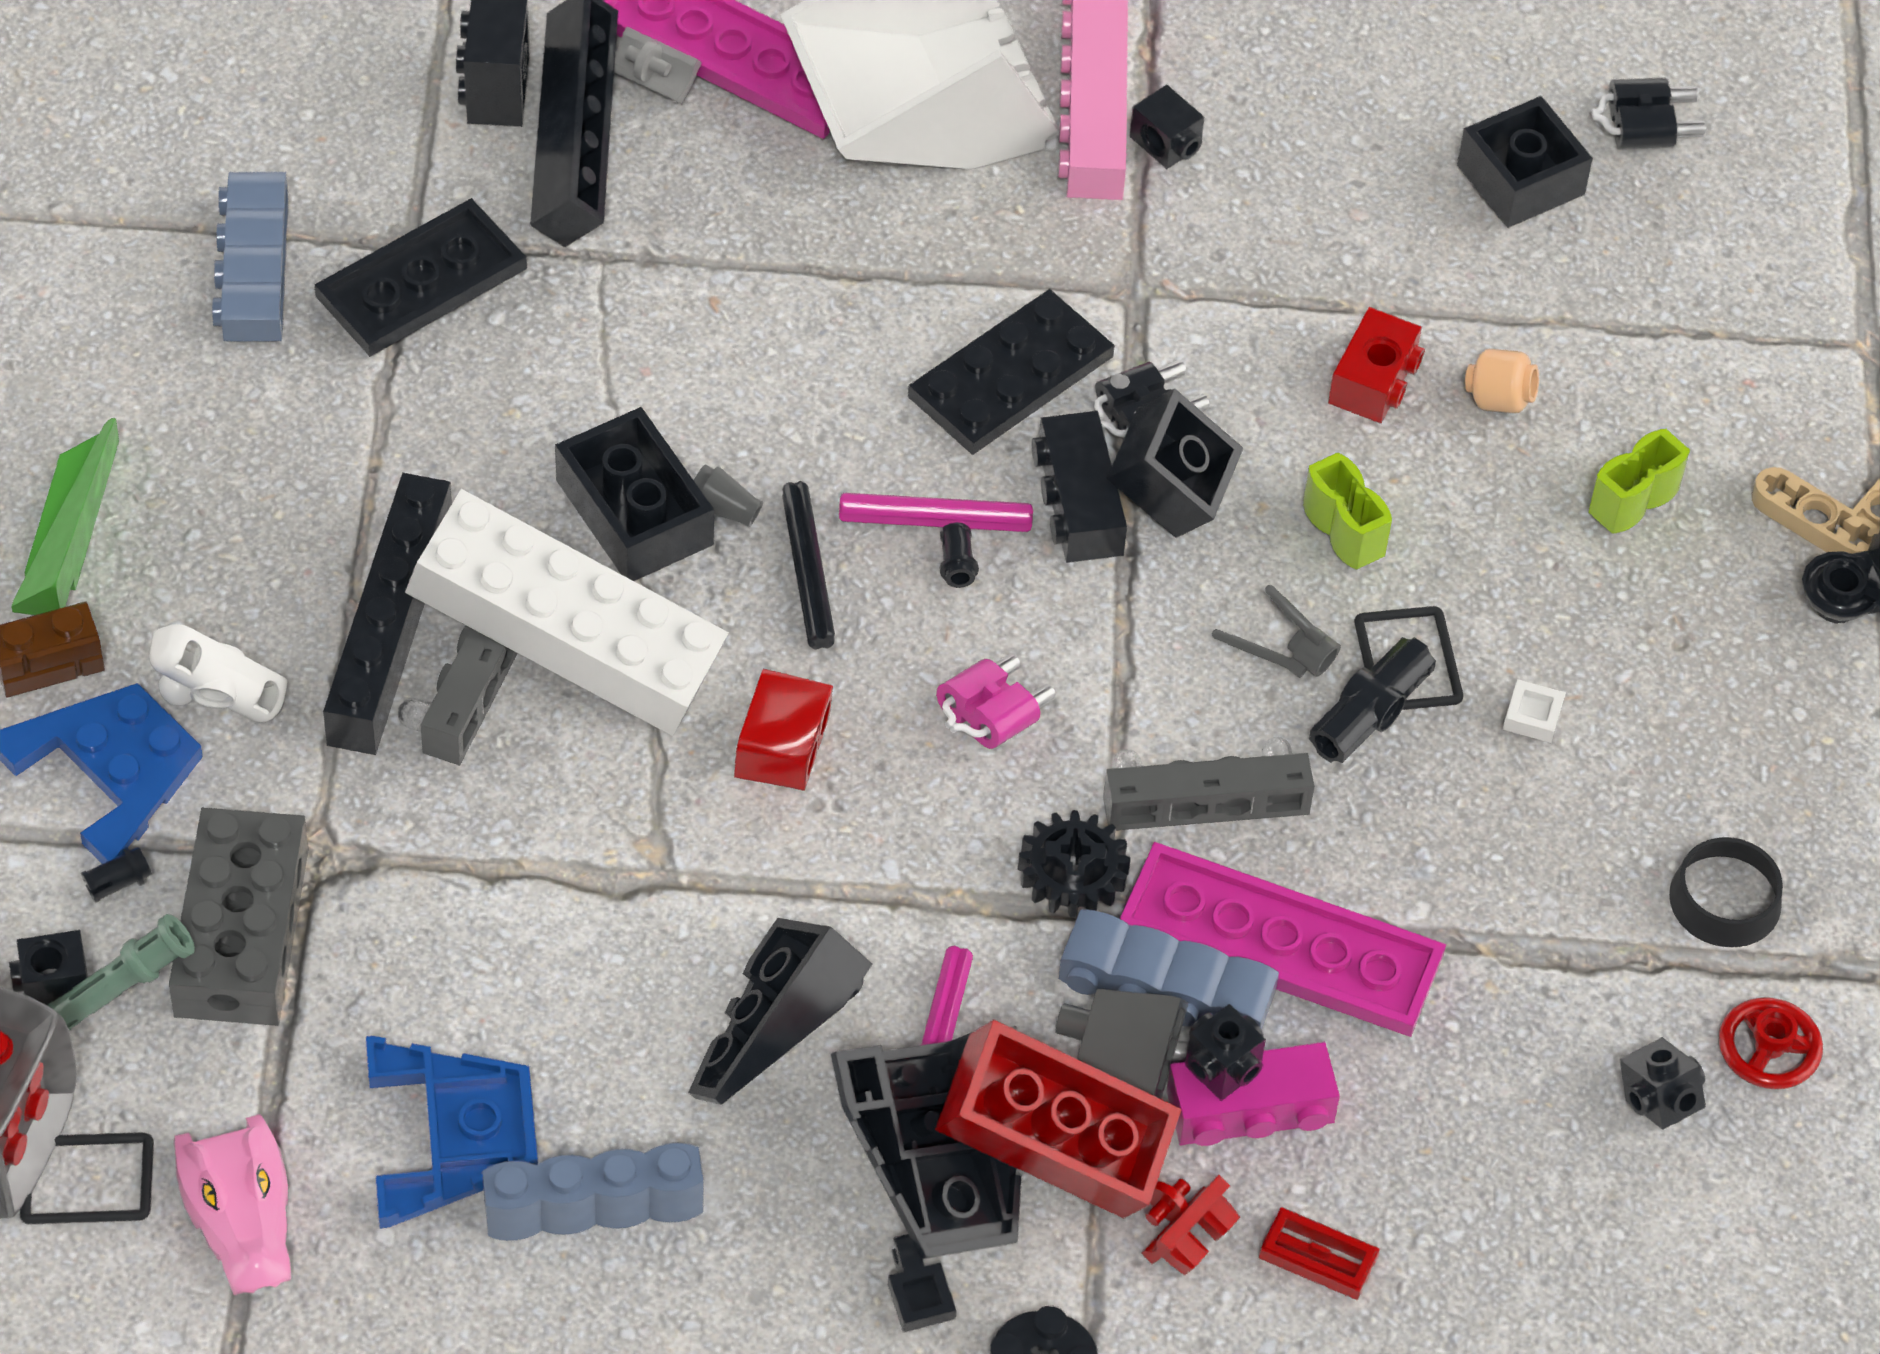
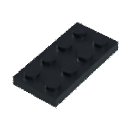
M470 198L314 284L315 297L367 355L371 357L526 270L527 256L485 211Z
M1049 288L908 385V398L969 453L974 455L1113 358L1115 345Z

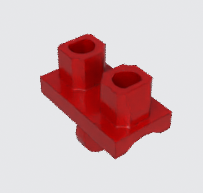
M1218 1175L1207 1187L1203 1186L1187 1203L1184 1197L1191 1190L1188 1182L1178 1179L1171 1186L1165 1182L1157 1181L1150 1202L1153 1208L1146 1214V1219L1154 1226H1158L1164 1219L1170 1222L1141 1254L1152 1265L1163 1257L1184 1276L1192 1271L1209 1252L1189 1232L1192 1227L1198 1223L1217 1241L1241 1218L1229 1201L1222 1196L1230 1185Z

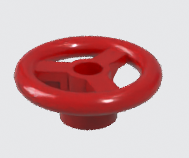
M1761 997L1742 1002L1727 1014L1720 1028L1719 1045L1725 1062L1736 1075L1758 1087L1787 1089L1797 1086L1815 1073L1822 1060L1823 1040L1818 1026L1805 1011L1785 1000ZM1743 1020L1753 1032L1755 1038L1756 1052L1749 1063L1743 1060L1735 1045V1033ZM1798 1027L1802 1030L1804 1036L1797 1034ZM1784 1053L1806 1054L1802 1064L1792 1071L1780 1074L1763 1072L1771 1059L1778 1058Z

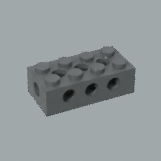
M201 807L180 920L190 933L195 950L189 957L185 959L178 957L172 963L169 990L174 1018L279 1026L309 851L305 816Z

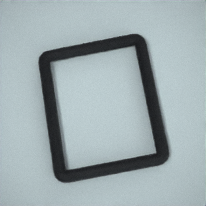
M1437 606L1365 612L1356 615L1354 619L1364 667L1370 670L1374 666L1364 622L1425 616L1435 617L1453 695L1406 700L1402 710L1457 705L1464 698L1444 612Z
M144 1132L58 1135L55 1137V1146L143 1143L140 1210L31 1214L32 1193L26 1196L20 1209V1219L25 1224L30 1225L140 1221L146 1219L151 1210L153 1138L150 1134Z

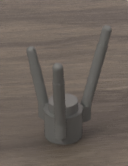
M1267 585L1265 592L1300 628L1288 645V649L1293 652L1292 658L1218 629L1212 632L1213 638L1285 667L1299 678L1307 670L1316 677L1323 674L1333 663L1341 648L1339 643L1318 627H1315L1272 585Z

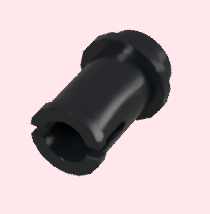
M957 522L945 525L943 531H940L944 561L941 563L939 570L941 577L949 586L963 588L974 582L979 572V565L972 554L971 528L966 524Z
M128 847L122 848V855L88 871L81 872L83 881L87 883L85 886L95 903L136 882L139 886L145 884L144 878L152 875L139 847L129 850Z

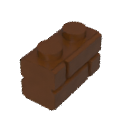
M87 601L0 625V681L6 698L77 679V676L80 675L88 676L105 671L99 635Z

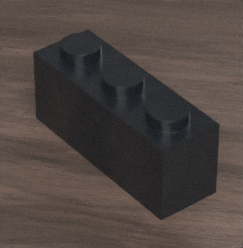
M1090 411L1041 417L1039 437L1032 438V455L1035 466H1043L1045 476L1041 477V492L1044 505H1052L1054 515L1050 517L1053 543L1055 545L1062 544L1066 563L1124 556L1127 523L1118 488L1107 479L1112 464L1099 412Z

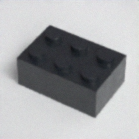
M642 407L555 444L557 483L621 575L636 581L714 545V508Z

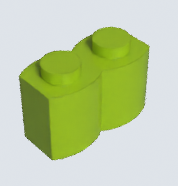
M1659 429L1646 434L1635 444L1632 453L1618 455L1602 466L1596 478L1588 513L1612 534L1632 528L1643 518L1647 509L1666 504L1678 493L1690 449L1667 429Z
M1338 452L1309 465L1303 507L1309 520L1319 530L1330 535V542L1337 556L1345 564L1356 570L1385 557L1392 516L1385 501L1377 493L1365 487L1363 476L1358 467L1349 458Z

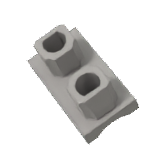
M626 27L619 49L615 54L614 73L682 104L693 85L702 62L634 29Z

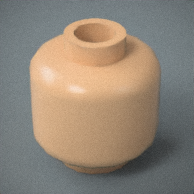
M1486 349L1479 355L1476 364H1469L1465 376L1466 392L1473 393L1477 407L1484 411L1520 413L1525 409L1528 402L1533 403L1537 397L1539 369L1536 364H1531L1529 356L1524 352Z

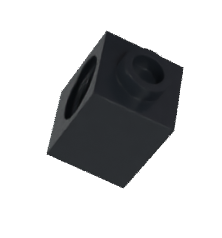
M1166 84L1133 106L1129 137L1164 168L1168 169L1182 159H1190L1201 148L1205 117Z
M80 930L16 939L19 960L9 961L14 992L24 991L25 996L48 1005L88 978ZM56 969V971L49 974L41 973L44 970Z

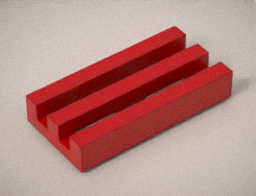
M1281 1207L1260 1249L1259 1259L1358 1301L1363 1286L1367 1283L1371 1269L1375 1266L1379 1257L1380 1248ZM1283 1228L1361 1260L1362 1263L1361 1265L1331 1253V1250L1314 1242L1309 1244L1283 1233L1282 1230Z

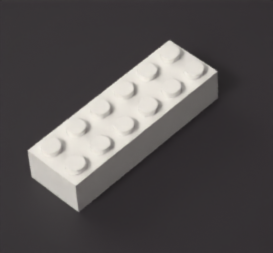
M463 489L459 491L416 563L405 591L410 596L671 736H674L729 633Z

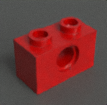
M1368 307L1333 373L1328 404L1382 424L1389 408L1398 409L1407 388V382L1404 381L1407 374L1415 375L1421 365L1425 353V348L1419 346L1422 326Z

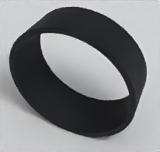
M1713 838L1695 846L1684 858L1671 881L1669 891L1670 905L1679 923L1696 938L1721 947H1743L1762 940L1776 926L1781 914L1783 881L1775 861L1757 845L1738 838ZM1710 857H1729L1741 860L1759 870L1767 878L1774 890L1775 899L1764 912L1751 918L1735 920L1716 916L1703 909L1690 895L1685 880L1686 868L1699 860Z

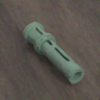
M164 915L158 920V927L139 940L132 938L125 942L123 948H121L120 955L111 963L96 971L73 987L72 990L47 1006L62 1016L70 1031L81 1023L82 1020L120 996L131 986L138 982L151 983L159 977L160 970L178 957L185 959L192 955L195 950L194 942L185 926L173 915Z

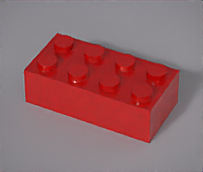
M993 1019L969 1035L936 1131L1124 1219L1150 1205L1182 1109Z

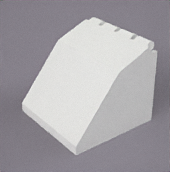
M804 0L780 14L836 146L845 159L975 169L1045 149V141L1051 140L1059 134L1058 126L1049 107H1042L1045 104V98L1033 72L1029 71V63L1018 40L1000 46L1012 41L1015 33L1005 11L1002 8H996L1000 6L998 0Z

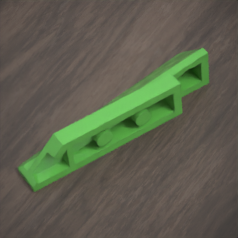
M116 418L109 419L96 436L59 455L24 572L25 578L12 602L11 608L13 613L37 615L66 606L70 590L76 591L119 444Z

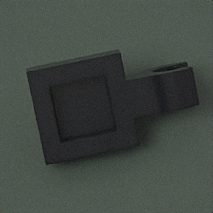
M909 1234L893 1237L896 1249H892L891 1253L898 1273L888 1275L887 1285L903 1333L955 1320L957 1310L941 1262L925 1266Z

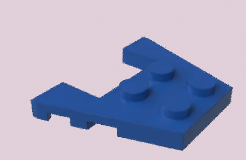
M138 683L0 729V761L15 776L55 749L60 748L118 806L80 832L82 844L101 864L122 855V848L129 847L134 839L140 840L149 828L148 821L162 803L167 804L203 757L201 745Z
M366 1036L370 1088L415 1084L426 1085L432 1157L431 1171L376 1176L380 1229L395 1226L484 1191L482 1171L490 1166L508 1161H523L538 1165L529 1066L465 1053L462 1054L461 1058L432 1053L429 1046L412 1043L410 1048L386 1044V1038Z

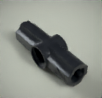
M1402 637L1370 670L1365 667L1358 670L1344 687L1339 702L1310 730L1309 740L1315 746L1317 754L1330 763L1333 761L1343 763L1375 730L1383 732L1388 729L1401 713L1406 698L1435 669L1436 660L1430 654L1428 646L1415 637L1412 639Z

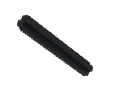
M803 481L796 483L788 482L782 488V499L808 645L815 650L822 647L830 648L835 642V631L809 487Z

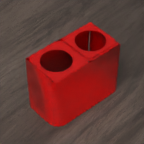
M763 668L737 743L734 778L805 791L817 756V750L820 747L829 720L833 686Z

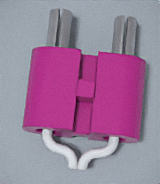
M1009 654L996 663L986 658L978 661L939 685L936 696L940 707L948 717V721L945 722L946 728H950L952 733L963 731L975 738L984 747L993 749L1036 723L1040 718V708L1055 698V691L1049 684L1041 686L1032 693L1027 691L1018 682L1009 686L1006 683L1008 675L1020 668L1018 657H1015L1014 654ZM967 721V722H968L969 724H971V725L968 726V725L963 724V723Z

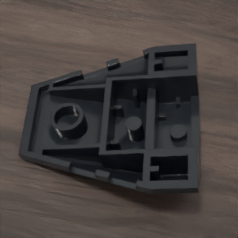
M971 1033L948 1042L883 1051L882 1045L836 1051L830 1054L842 1109L922 1260L1011 1245L1018 1242L1022 1176L1016 1175L1017 1168L936 1131L939 1118Z

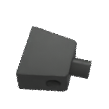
M1097 989L1091 1010L1066 1003L1062 1005L1056 1023V1034L1082 1041L1078 1060L1162 1099L1170 1064H1172L1189 1003L1175 996Z

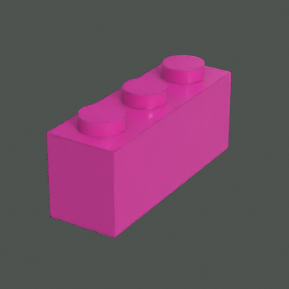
M1326 1042L1265 1050L1262 1058L1263 1068L1257 1077L1246 1086L1239 1087L1222 1101L1185 1066L1186 1062L1170 1064L1166 1092L1169 1103L1182 1109L1175 1127L1180 1146L1194 1143L1200 1146H1210L1221 1142L1223 1139L1242 1136L1264 1138L1276 1131L1297 1128L1304 1131H1313L1327 1124L1335 1123L1340 1094Z

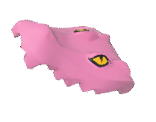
M260 1114L246 1118V1129L195 1142L192 1141L190 1133H184L174 1136L173 1140L176 1158V1177L185 1210L188 1212L195 1228L202 1230L207 1245L211 1248L217 1260L222 1261L226 1277L234 1295L244 1292L254 1293L259 1288L267 1286L275 1288L280 1283L291 1281L290 1259L285 1245L287 1234L285 1207L288 1204L287 1175L280 1148Z

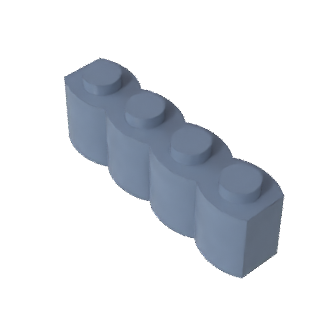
M229 172L227 187H219L218 193L219 215H226L225 223H217L216 230L217 251L224 252V259L215 260L214 266L215 288L222 289V296L213 297V326H222L223 341H282L288 223L286 172Z
M1083 909L1079 912L1061 957L1058 979L1066 983L1073 991L1084 995L1095 994L1097 989L1181 998L1189 1003L1182 1025L1185 1027L1193 1026L1200 1017L1207 1013L1215 1015L1230 1003L1242 1016L1252 1018L1262 1030L1276 992L1279 972L1255 960L1229 957L1223 952L1201 943L1179 941L1160 930L1139 925H1129L1112 915Z
M670 1143L657 1146L646 1153L631 1149H616L601 1153L592 1159L577 1155H562L549 1158L538 1165L523 1161H508L495 1164L482 1171L488 1237L497 1240H522L532 1237L541 1231L558 1235L575 1234L588 1230L594 1225L613 1229L629 1228L639 1225L648 1219L667 1223L682 1222L703 1213V1174L699 1147L691 1144Z

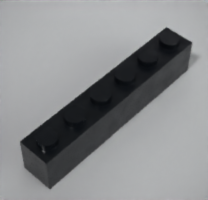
M565 0L547 12L530 225L564 248L604 223L618 10L604 0Z
M402 472L323 710L327 746L372 755L377 754L425 605L424 602L410 596L405 591L416 563L452 505L451 481Z

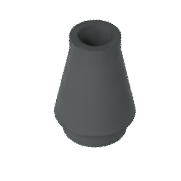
M705 464L694 478V482L714 508V515L740 522L747 527L754 523L763 506V501L749 493L721 467L717 466L713 469Z

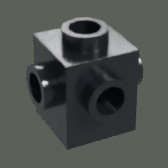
M1229 1003L1215 1015L1212 1013L1203 1015L1191 1027L1185 1066L1222 1101L1239 1087L1249 1084L1263 1068L1262 1058L1266 1038L1259 1025L1252 1018L1242 1016Z
M1663 1037L1619 1059L1626 1102L1630 1104L1638 1115L1646 1116L1662 1130L1706 1108L1703 1090L1705 1074L1700 1063L1693 1056L1684 1054Z

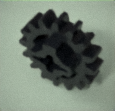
M1073 810L1070 820L1063 821L1057 812L1052 813L1049 827L1037 821L1034 823L1033 836L1024 835L1022 839V848L1018 857V870L1022 871L1021 886L1022 888L1033 887L1032 901L1034 903H1038L1045 898L1050 901V913L1054 914L1060 906L1068 907L1069 916L1076 917L1078 907L1085 906L1086 910L1097 911L1098 901L1111 907L1115 901V893L1124 892L1126 888L1127 875H1129L1130 857L1126 856L1127 842L1125 839L1115 840L1116 827L1113 824L1103 829L1099 828V816L1093 814L1087 822L1080 821L1078 810ZM1071 856L1075 857V865L1078 866L1077 871H1073V862H1070Z

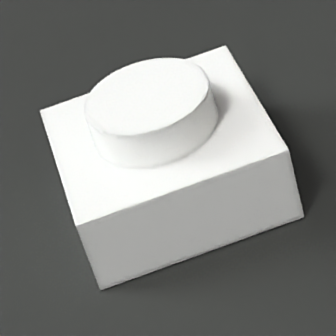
M1517 679L1503 730L1552 743L1566 692Z

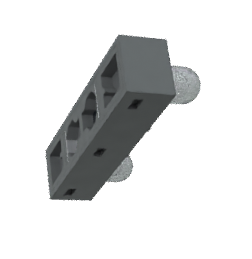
M465 626L460 634L457 643L458 654L452 665L446 663L440 672L437 681V694L432 703L417 698H409L403 701L398 708L400 722L405 727L421 732L423 754L459 766L518 654L468 626Z
M1273 737L1263 745L1262 757L1240 758L1237 756H1227L1213 761L1189 762L1178 760L1169 764L1143 766L1140 756L1135 751L1130 749L1121 750L1113 757L1112 769H1106L1103 800L1107 824H1113L1116 827V831L1310 815L1315 786L1308 753L1293 754L1292 747L1287 740L1281 737Z

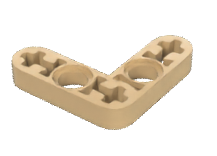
M1766 468L1758 474L1752 490L1754 506L1766 516L1825 552L1844 551L1853 554L1868 551L1872 536L1880 531V518L1874 515L1870 509L1874 505H1880V478L1853 510L1783 468ZM1776 488H1777V489H1780L1781 491H1783V492L1778 491V492L1775 493V495H1772V494L1769 493V492L1774 491ZM1795 500H1798L1796 508H1791L1790 505L1794 506ZM1811 509L1819 510L1829 520L1826 523L1816 524L1807 520L1803 513ZM1837 524L1842 526V528L1838 527L1836 534L1833 533ZM1857 538H1859V539H1861V540L1864 541V542H1862V541L1859 542L1857 545H1854V544H1852V543L1849 542V541L1854 542V541L1857 540Z

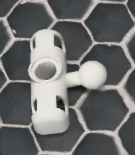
M172 624L153 632L149 660L152 667L162 674L158 687L161 697L168 704L182 706L194 700L201 705L211 708H228L258 723L270 721L281 710L288 680L245 657L238 648L218 643L181 624ZM189 641H193L198 646L195 649V654L185 650ZM267 681L274 684V686L264 688Z

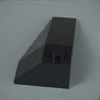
M777 918L748 960L742 973L749 979L741 999L736 997L730 1000L725 1014L731 1018L729 1026L725 1033L717 1036L710 1043L688 1093L698 1100L720 1105L725 1103L855 997L861 990L864 982L863 978L872 966V963L830 926Z

